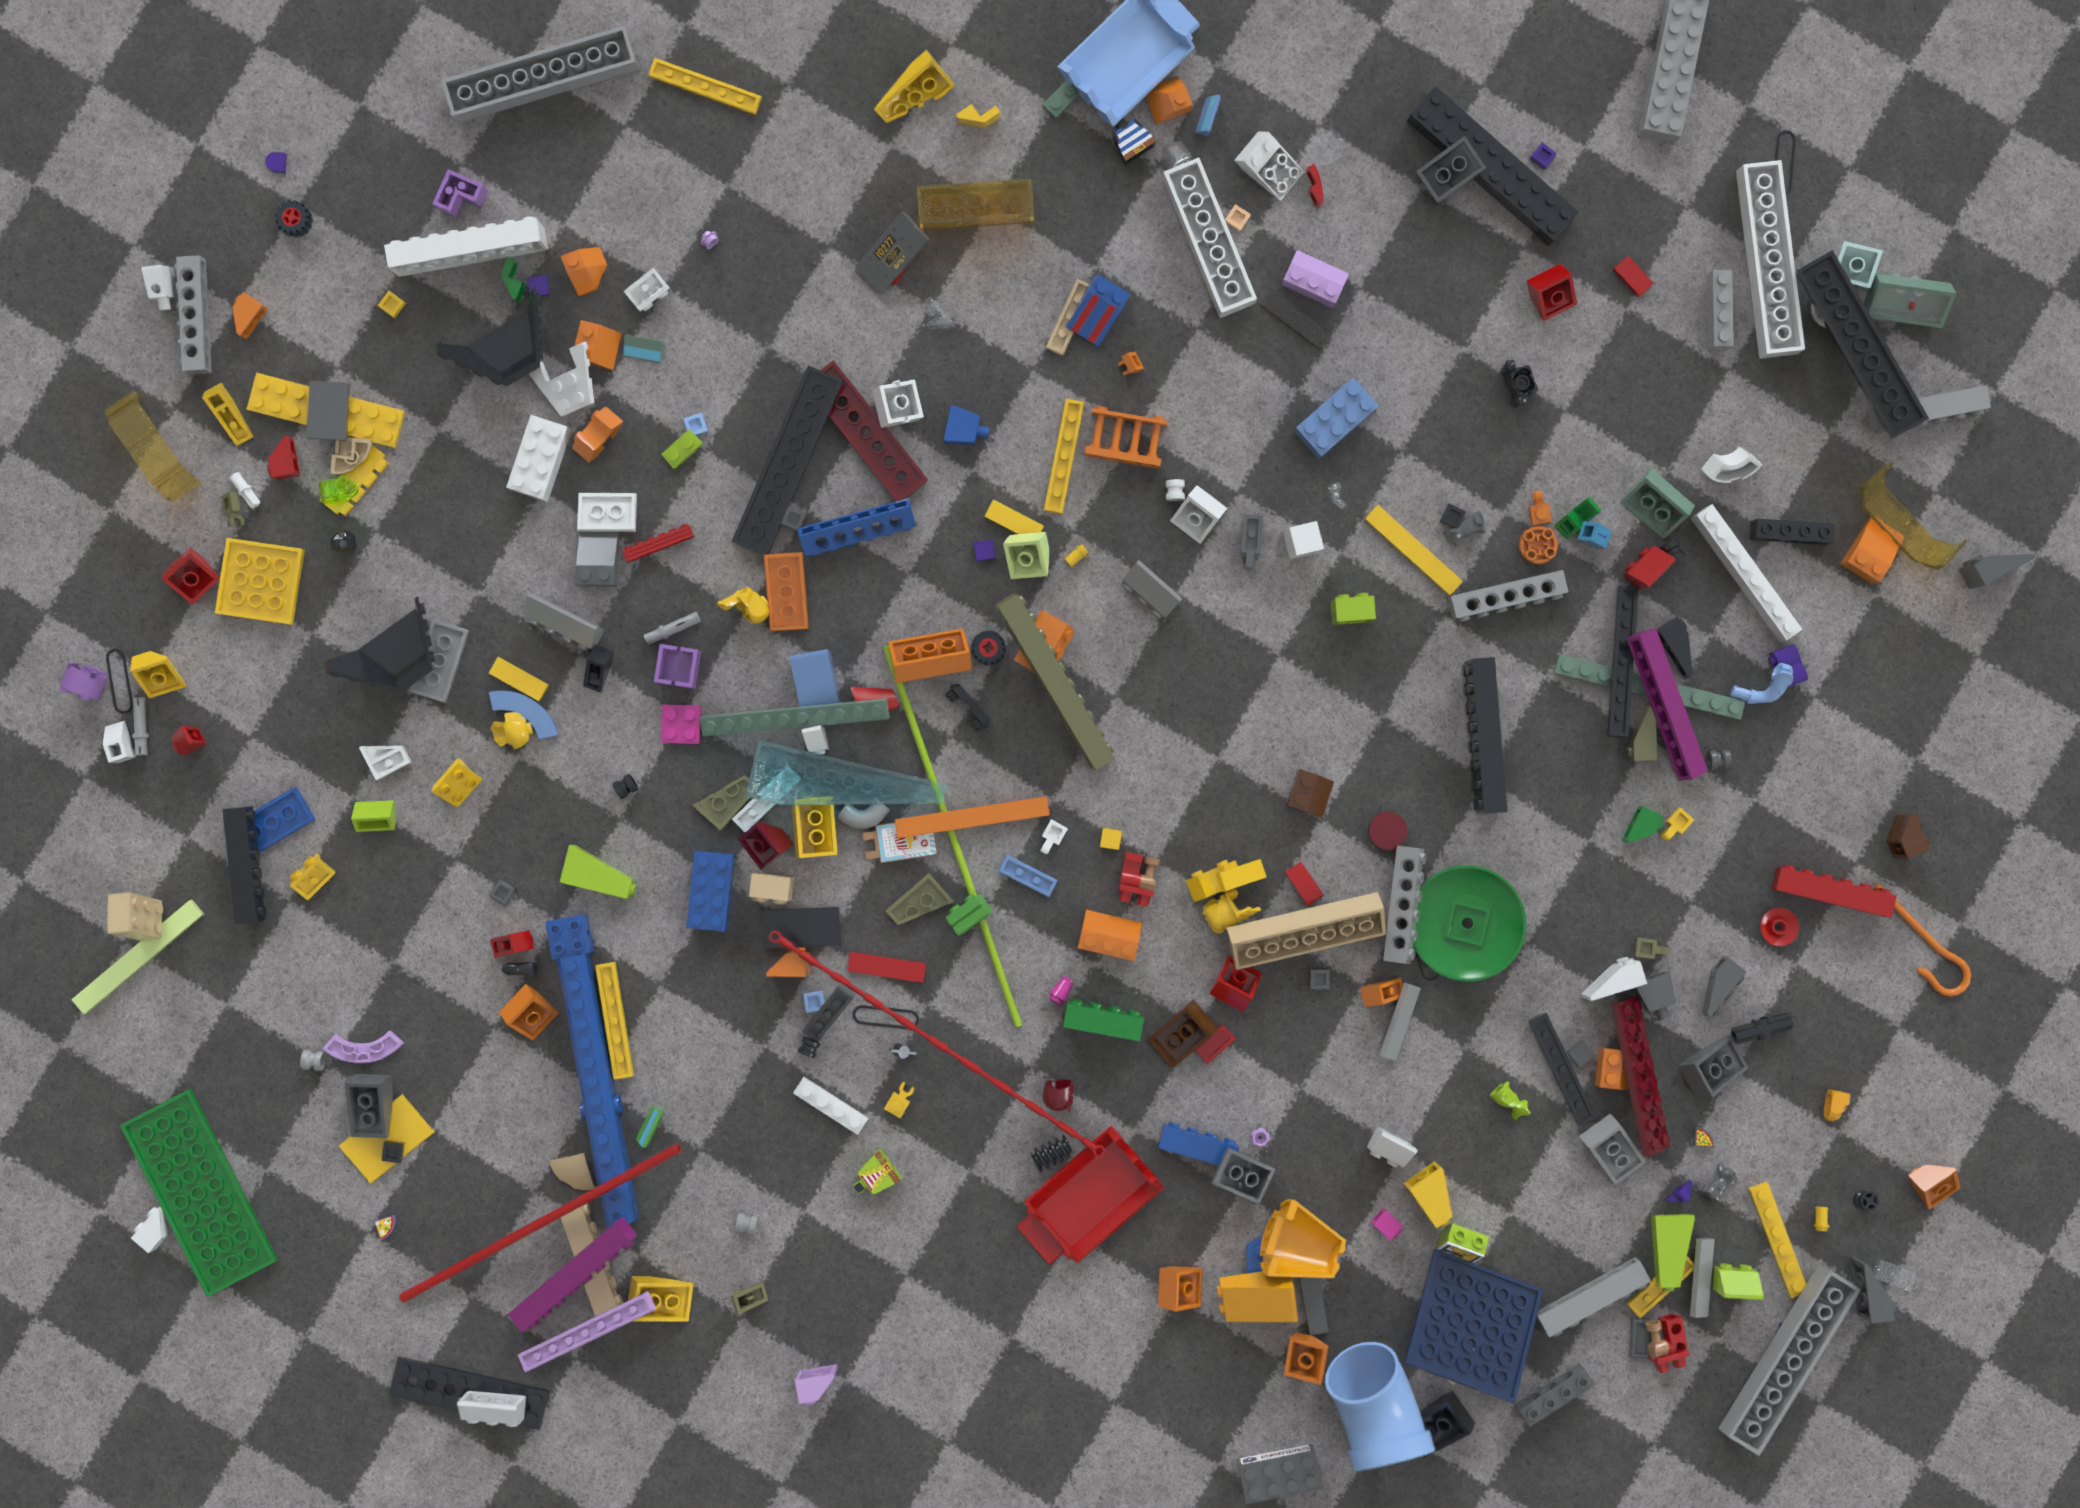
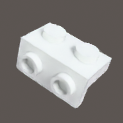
M652 268L625 289L624 293L639 311H647L653 306L652 302L655 299H662L668 294L667 290L670 287L657 271Z

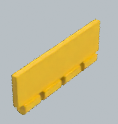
M372 445L365 461L356 466L354 470L342 473L320 501L337 515L341 513L347 516L354 507L349 501L353 500L357 503L366 492L361 486L365 485L369 488L378 478L374 471L382 473L389 463L384 459L386 455Z

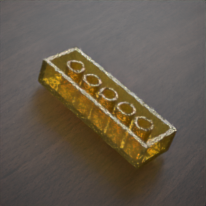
M1032 179L917 186L919 226L922 230L1034 223Z

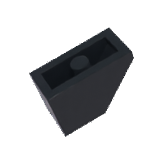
M598 645L594 647L586 661L584 687L602 692L612 665L614 651Z

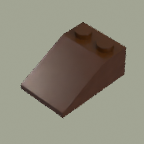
M1193 999L1151 1035L1147 1041L1173 1069L1211 1038L1219 1028Z

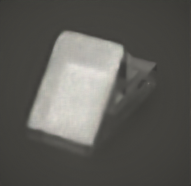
M929 296L925 300V305L927 306L925 310L931 317L934 315L935 317L926 324V329L954 331L956 324L935 300Z

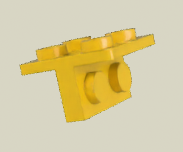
M457 758L433 785L431 791L455 807H459L482 781V778L471 771L461 759Z

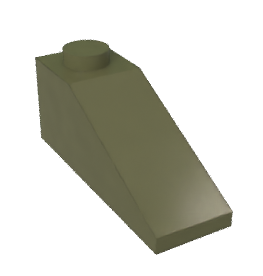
M1650 703L1646 704L1629 741V746L1626 747V756L1629 757L1630 761L1657 760L1656 718Z

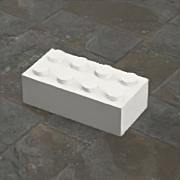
M530 415L506 488L548 502L572 430L567 426Z

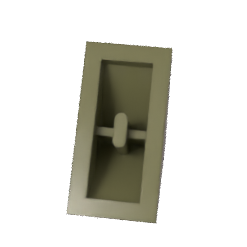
M763 1282L734 1290L731 1295L736 1315L769 1301Z

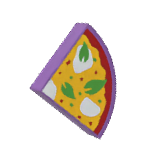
M395 1215L375 1221L381 1240L388 1237L393 1231L396 1223Z

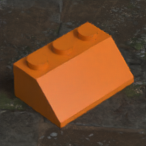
M1041 609L1035 624L1038 629L1041 628L1047 637L1045 641L1048 646L1051 645L1056 652L1055 658L1059 661L1064 655V650L1068 643L1072 640L1075 629ZM1019 649L1014 661L1034 673Z
M1086 910L1078 948L1135 961L1142 922Z

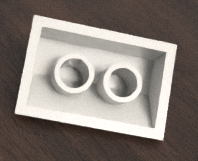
M468 1391L458 1401L461 1420H467L468 1423L483 1421L488 1425L506 1423V1426L515 1427L524 1420L526 1396Z

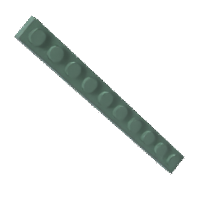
M1559 654L1554 674L1610 687L1612 667ZM1633 673L1631 693L1648 697L1640 674ZM1677 684L1685 707L1741 720L1745 701Z
M886 698L706 715L700 717L702 735L712 736L885 720L889 718Z

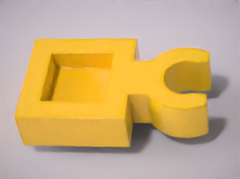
M905 1082L901 1083L899 1094L893 1092L884 1108L898 1118L902 1117L910 1103L906 1097L914 1092V1087L909 1092L904 1091Z

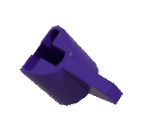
M1689 1180L1684 1185H1680L1666 1200L1668 1202H1688L1693 1182Z

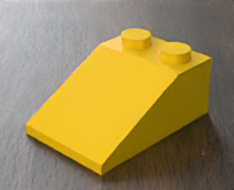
M631 1276L628 1301L649 1292L656 1307V1310L633 1321H689L694 1283L652 1276Z

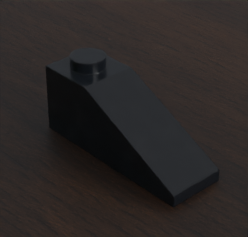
M1676 617L1656 630L1662 645L1683 678L1687 679L1693 676L1689 635L1685 622Z

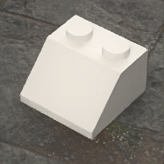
M1196 486L1170 521L1201 544L1227 508L1199 486Z
M1378 1126L1367 1145V1148L1371 1150V1155L1379 1159L1381 1156L1388 1159L1387 1163L1396 1168L1398 1165L1404 1168L1418 1151L1410 1143Z

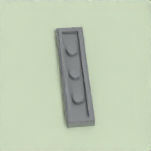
M1404 982L1380 1056L1397 1060L1421 990L1420 987Z
M1711 1238L1696 1239L1690 1316L1694 1318L1708 1317L1715 1241V1239Z

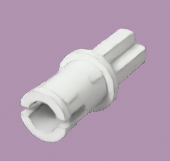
M239 472L231 475L229 480L238 490V495L244 498L250 508L258 507L260 500L252 491V486L246 483Z

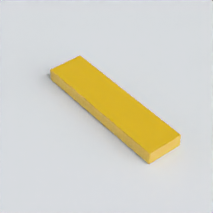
M1688 1256L1682 1280L1694 1270V1263ZM1654 1277L1644 1289L1640 1290L1626 1304L1641 1319L1670 1291H1662V1288L1657 1287Z

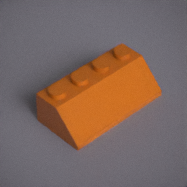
M963 628L888 641L896 683L972 670L970 651Z

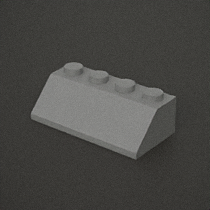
M530 592L527 594L523 615L528 617L526 621L536 626L540 623L545 626L544 630L552 634L556 631L562 634V639L570 643L574 640L579 643L578 647L586 651L589 649L593 650L598 645L605 631L604 629Z

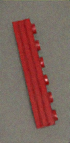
M684 524L679 529L669 530V533L658 534L656 538L650 537L646 542L640 541L633 547L627 546L622 552L626 562L630 563L695 536L691 526Z

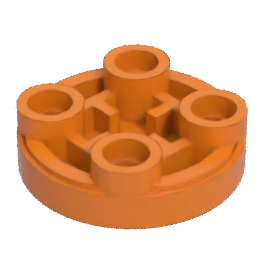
M1534 526L1527 529L1521 535L1519 551L1527 562L1544 564L1556 555L1558 542L1552 529L1544 526Z

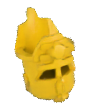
M1230 889L1224 891V894L1220 895V899L1217 901L1215 898L1209 900L1203 906L1202 913L1205 915V919L1208 921L1212 931L1221 934L1227 930V927L1242 923L1243 920L1261 911V908L1256 907L1252 909L1247 907L1239 911L1233 902L1238 895L1237 889Z

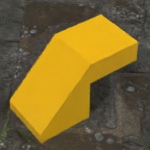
M971 104L956 114L958 123L986 128L1001 118L997 106L980 116Z

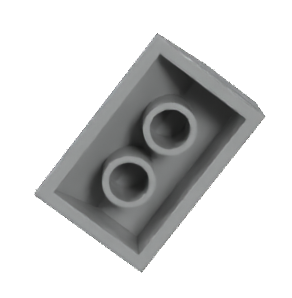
M1139 560L1122 580L1124 583L1123 587L1129 593L1135 592L1139 596L1137 600L1144 606L1148 604L1153 608L1151 612L1159 619L1161 617L1165 619L1182 600L1177 593Z

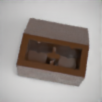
M1915 814L1896 815L1886 840L1893 857L1909 859L1930 850L1928 846L1929 840L1921 830L1920 819Z

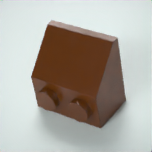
M1298 769L1286 806L1322 818L1334 781Z

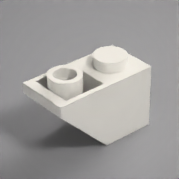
M125 721L106 726L103 747L108 762L121 763L136 758Z
M161 1206L158 1208L154 1207L146 1215L148 1219L144 1223L141 1222L134 1229L135 1234L131 1237L147 1253L156 1250L168 1236L167 1218Z

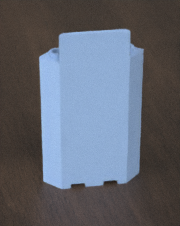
M1126 0L1057 67L1070 86L1073 84L1078 89L1082 99L1088 105H1093L1098 111L1097 115L1114 127L1195 48L1191 41L1193 39L1191 34L1200 24L1179 0Z

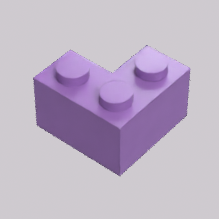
M448 169L432 204L439 211L456 218L463 201L481 208L489 191L483 184Z

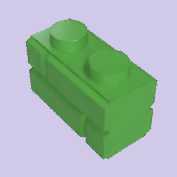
M971 894L964 899L965 903L962 906L957 904L949 910L951 914L946 919L958 936L964 934L993 913V910L981 894L976 896Z

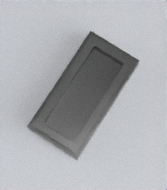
M1631 1317L1630 1357L1648 1358L1647 1346L1651 1343V1332L1646 1330L1645 1323L1651 1321V1318L1640 1319Z

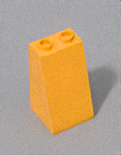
M1263 1271L1219 1278L1220 1285L1217 1286L1218 1298L1222 1297L1219 1309L1220 1314H1224L1226 1322H1298L1295 1292L1291 1277L1268 1276Z

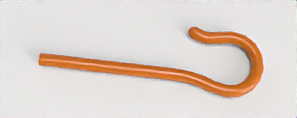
M1877 883L1873 888L1878 891L1879 888L1884 887ZM1896 901L1894 910L1937 953L1957 964L1962 970L1963 978L1959 986L1954 989H1947L1942 987L1934 975L1927 969L1918 968L1917 973L1924 976L1933 989L1943 996L1952 997L1963 993L1970 985L1971 972L1967 963L1943 948Z

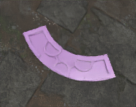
M391 1030L378 1040L370 1043L349 1042L335 1034L322 1050L342 1061L369 1063L391 1055L404 1042Z

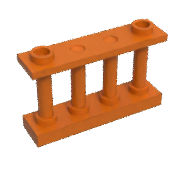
M1097 406L1096 409L1092 408L1091 415L1097 416L1093 442L1090 446H1086L1084 456L1160 468L1161 458H1158V455H1156L1161 427L1166 428L1168 421H1165L1160 416L1148 418L1108 411V408ZM1104 417L1116 419L1112 444L1109 449H1103L1100 445ZM1123 421L1135 422L1130 450L1127 453L1120 452L1119 449ZM1142 424L1153 426L1149 453L1146 456L1139 455V452H1137Z

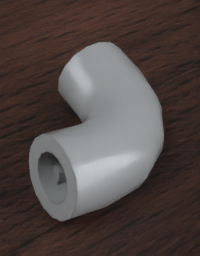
M876 799L865 810H858L847 803L837 819L854 829H868L879 824L889 813L890 809Z

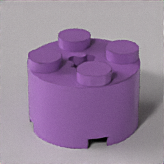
M69 662L60 684V690L66 693L73 692L78 694L77 697L85 701H89L90 698L98 700L108 675L91 666L78 667L80 663Z

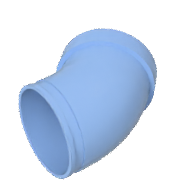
M1377 1342L1356 1344L1341 1352L1331 1362L1326 1373L1325 1383L1340 1414L1350 1443L1351 1450H1348L1353 1471L1389 1465L1435 1451L1430 1430H1425L1406 1374L1395 1352L1390 1347Z

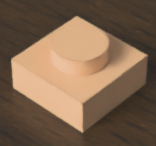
M1235 204L1226 217L1225 222L1240 232L1251 214Z

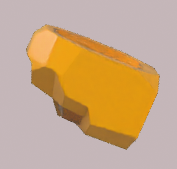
M1828 1089L1824 1105V1118L1828 1121L1840 1119L1850 1103L1851 1094Z

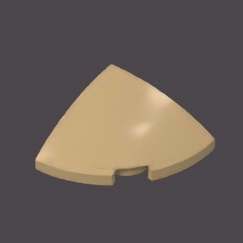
M347 437V441L336 440L335 455H332L330 474H342L354 470L369 455L373 440Z
M586 1152L549 1161L555 1175L561 1181L571 1185L572 1188L579 1190H592L596 1188Z

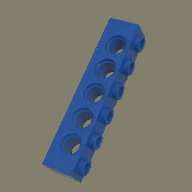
M909 498L804 526L798 528V533L805 556H816L820 552L834 551L846 545L853 546L857 542L871 541L876 537L889 536L897 531H908L916 527ZM893 517H898V518H899V519L896 520V521H891V520H890V519L893 518ZM874 522L880 523L878 526L872 525ZM856 527H861V528H862V529L859 530V531L853 530V529L856 528ZM837 532L843 533L841 536L835 535ZM819 537L825 538L822 541L816 540Z

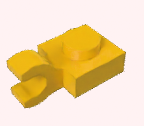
M1678 807L1665 821L1669 826L1659 836L1666 841L1667 839L1670 840L1676 832L1683 834L1694 819L1681 807Z

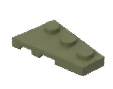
M744 775L716 793L707 796L704 800L693 804V806L722 831L760 788Z
M928 873L885 911L897 925H900L954 901L932 875Z

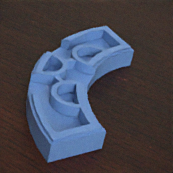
M511 691L489 692L493 711L508 710L520 713L532 724L538 739L559 735L549 713L535 700Z

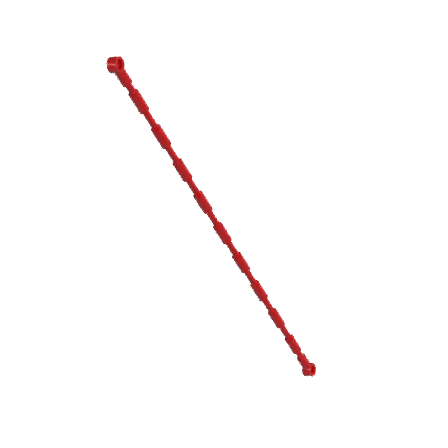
M774 930L770 933L769 939L771 942L779 943L789 951L792 950L798 954V957L810 965L818 967L830 975V978L836 982H841L862 996L863 1000L883 1010L910 1031L913 1030L927 1039L931 1045L942 1052L948 1053L975 1074H980L992 1082V1085L1007 1095L1010 1094L1040 1117H1045L1057 1125V1128L1072 1138L1075 1137L1081 1141V1144L1092 1150L1095 1156L1102 1157L1105 1154L1103 1145L1095 1144L1088 1138L1079 1135L1076 1130L1064 1122L1056 1120L1047 1114L1043 1108L1030 1100H1026L999 1079H994L982 1071L979 1066L967 1058L961 1057L934 1036H929L917 1028L914 1023L902 1015L896 1014L869 993H864L852 985L849 980L837 972L831 971L804 950H799L793 946L794 944L782 937L779 931ZM773 933H777L779 935L778 940L772 939ZM1099 1147L1103 1149L1100 1154L1095 1152Z

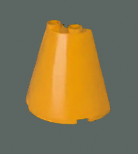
M1292 1199L1283 1201L1280 1204V1210H1274L1262 1237L1260 1256H1263V1262L1260 1264L1263 1272L1268 1276L1334 1278L1339 1270L1338 1257L1345 1252L1346 1240L1297 1201Z

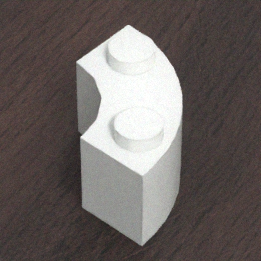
M1739 447L1728 455L1719 456L1713 454L1701 469L1714 481L1731 483L1732 480L1745 479L1751 476L1763 464L1752 454Z

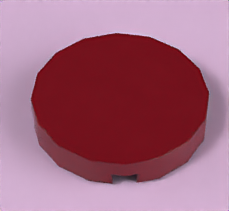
M1383 812L1377 814L1372 819L1368 834L1370 840L1377 847L1383 850H1392L1404 843L1407 836V826L1400 815L1393 812Z

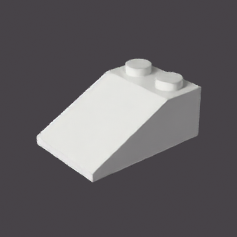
M1628 957L1617 959V963L1612 964L1581 994L1582 998L1593 1001L1647 984L1641 962L1633 960V958L1628 959Z

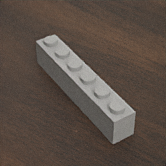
M1987 385L1918 398L1929 419L1916 427L1926 426L1930 421H1934L1935 424L1946 422L1947 418L1953 417V420L1966 418V414L1971 413L1972 417L1983 415L1985 410L1991 408ZM1872 408L1867 410L1871 432H1878L1879 435L1886 434Z
M1634 1257L1538 1310L1537 1319L1548 1337H1556L1563 1332L1562 1330L1577 1326L1580 1320L1595 1316L1598 1310L1611 1307L1616 1300L1626 1299L1630 1296L1631 1292L1644 1289L1651 1280L1640 1260Z

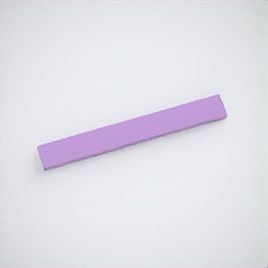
M649 1292L643 1293L518 1354V1358L524 1371L528 1372L656 1310V1307Z

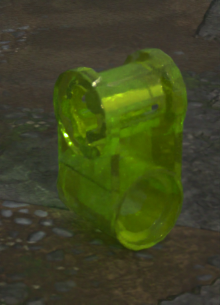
M346 476L324 480L318 484L323 504H334L338 501L352 498L359 491L358 484Z

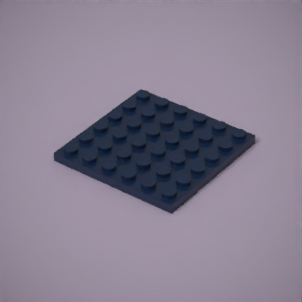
M1434 1249L1403 1363L1514 1404L1543 1289Z

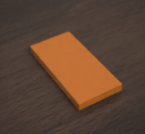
M803 552L765 554L764 564L767 600L769 603L770 631L809 629Z

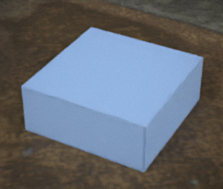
M702 413L683 418L687 430L691 429L696 436L708 432Z
M823 990L803 994L806 1013L818 1011L825 1002Z

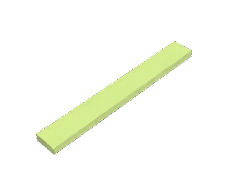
M189 900L162 923V939L140 941L77 994L72 1001L83 1014H87L201 918L204 913L193 900Z

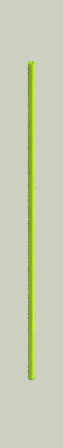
M889 645L885 646L883 651L939 811L946 812L947 808L903 682L896 683ZM954 830L947 831L968 894L976 896L977 894ZM983 919L979 922L1014 1026L1019 1027L1022 1025L986 919Z

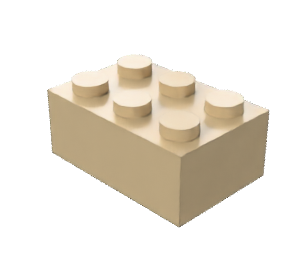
M131 892L109 894L107 934L138 941L162 939V900Z

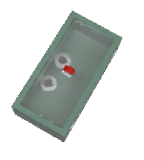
M1875 273L1871 288L1867 292L1863 304L1871 318L1943 328L1957 293L1951 283L1919 279L1917 276L1904 277L1897 273L1893 275Z

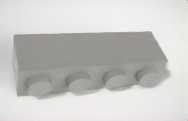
M1712 270L1706 275L1708 351H1727L1734 346L1732 270Z

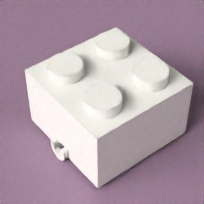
M897 380L893 381L892 384L878 386L872 390L881 428L916 422L924 417L915 380L904 382Z

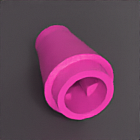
M1063 976L1049 992V999L1062 1006L1063 1002L1066 1003L1073 981Z

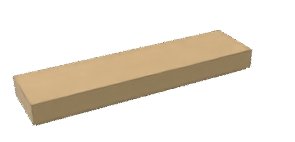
M1079 279L1076 280L1046 345V349L1061 356L1064 355L1074 333L1067 329L1066 325L1086 291L1088 283Z

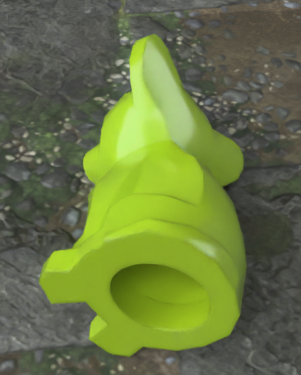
M1508 1081L1500 1084L1491 1092L1490 1097L1496 1103L1503 1107L1512 1108L1511 1114L1515 1121L1519 1116H1529L1531 1114L1528 1110V1101L1525 1099L1519 1101L1517 1094L1509 1088Z

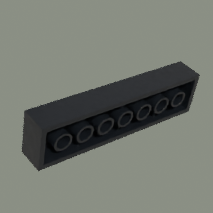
M1495 657L1470 659L1464 662L1465 665H1462L1463 677L1466 676V684L1463 685V692L1468 700V703H1465V713L1469 715L1466 729L1471 737V741L1468 742V751L1472 753L1470 771L1474 773V780H1471L1472 791H1475L1476 799H1473V809L1477 810V814L1508 812Z

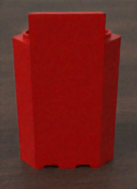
M1112 1126L1107 1128L1093 1141L1095 1144L1104 1146L1105 1154L1102 1157H1097L1092 1150L1087 1147L1084 1148L1024 1201L1028 1207L1026 1211L1029 1215L1016 1227L1049 1265L1062 1254L1068 1260L1072 1259L1078 1264L1165 1188L1157 1176L1145 1165L1138 1154ZM1099 1147L1095 1152L1100 1154L1103 1149Z

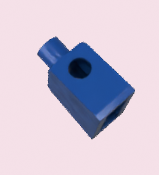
M951 405L943 441L945 444L975 445L977 437L988 439L990 427L979 425L981 420L979 415Z

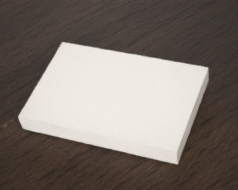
M579 493L578 532H636L637 494Z

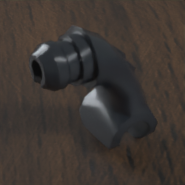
M509 962L502 966V972L509 976H533L537 973V965L533 962Z

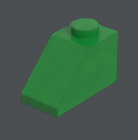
M1638 806L1621 841L1632 842L1656 834L1663 826L1662 819L1664 816L1644 806Z

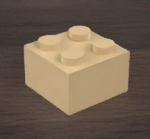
M752 873L749 897H754L753 901L758 902L772 899L775 904H787V901L792 900L795 877Z

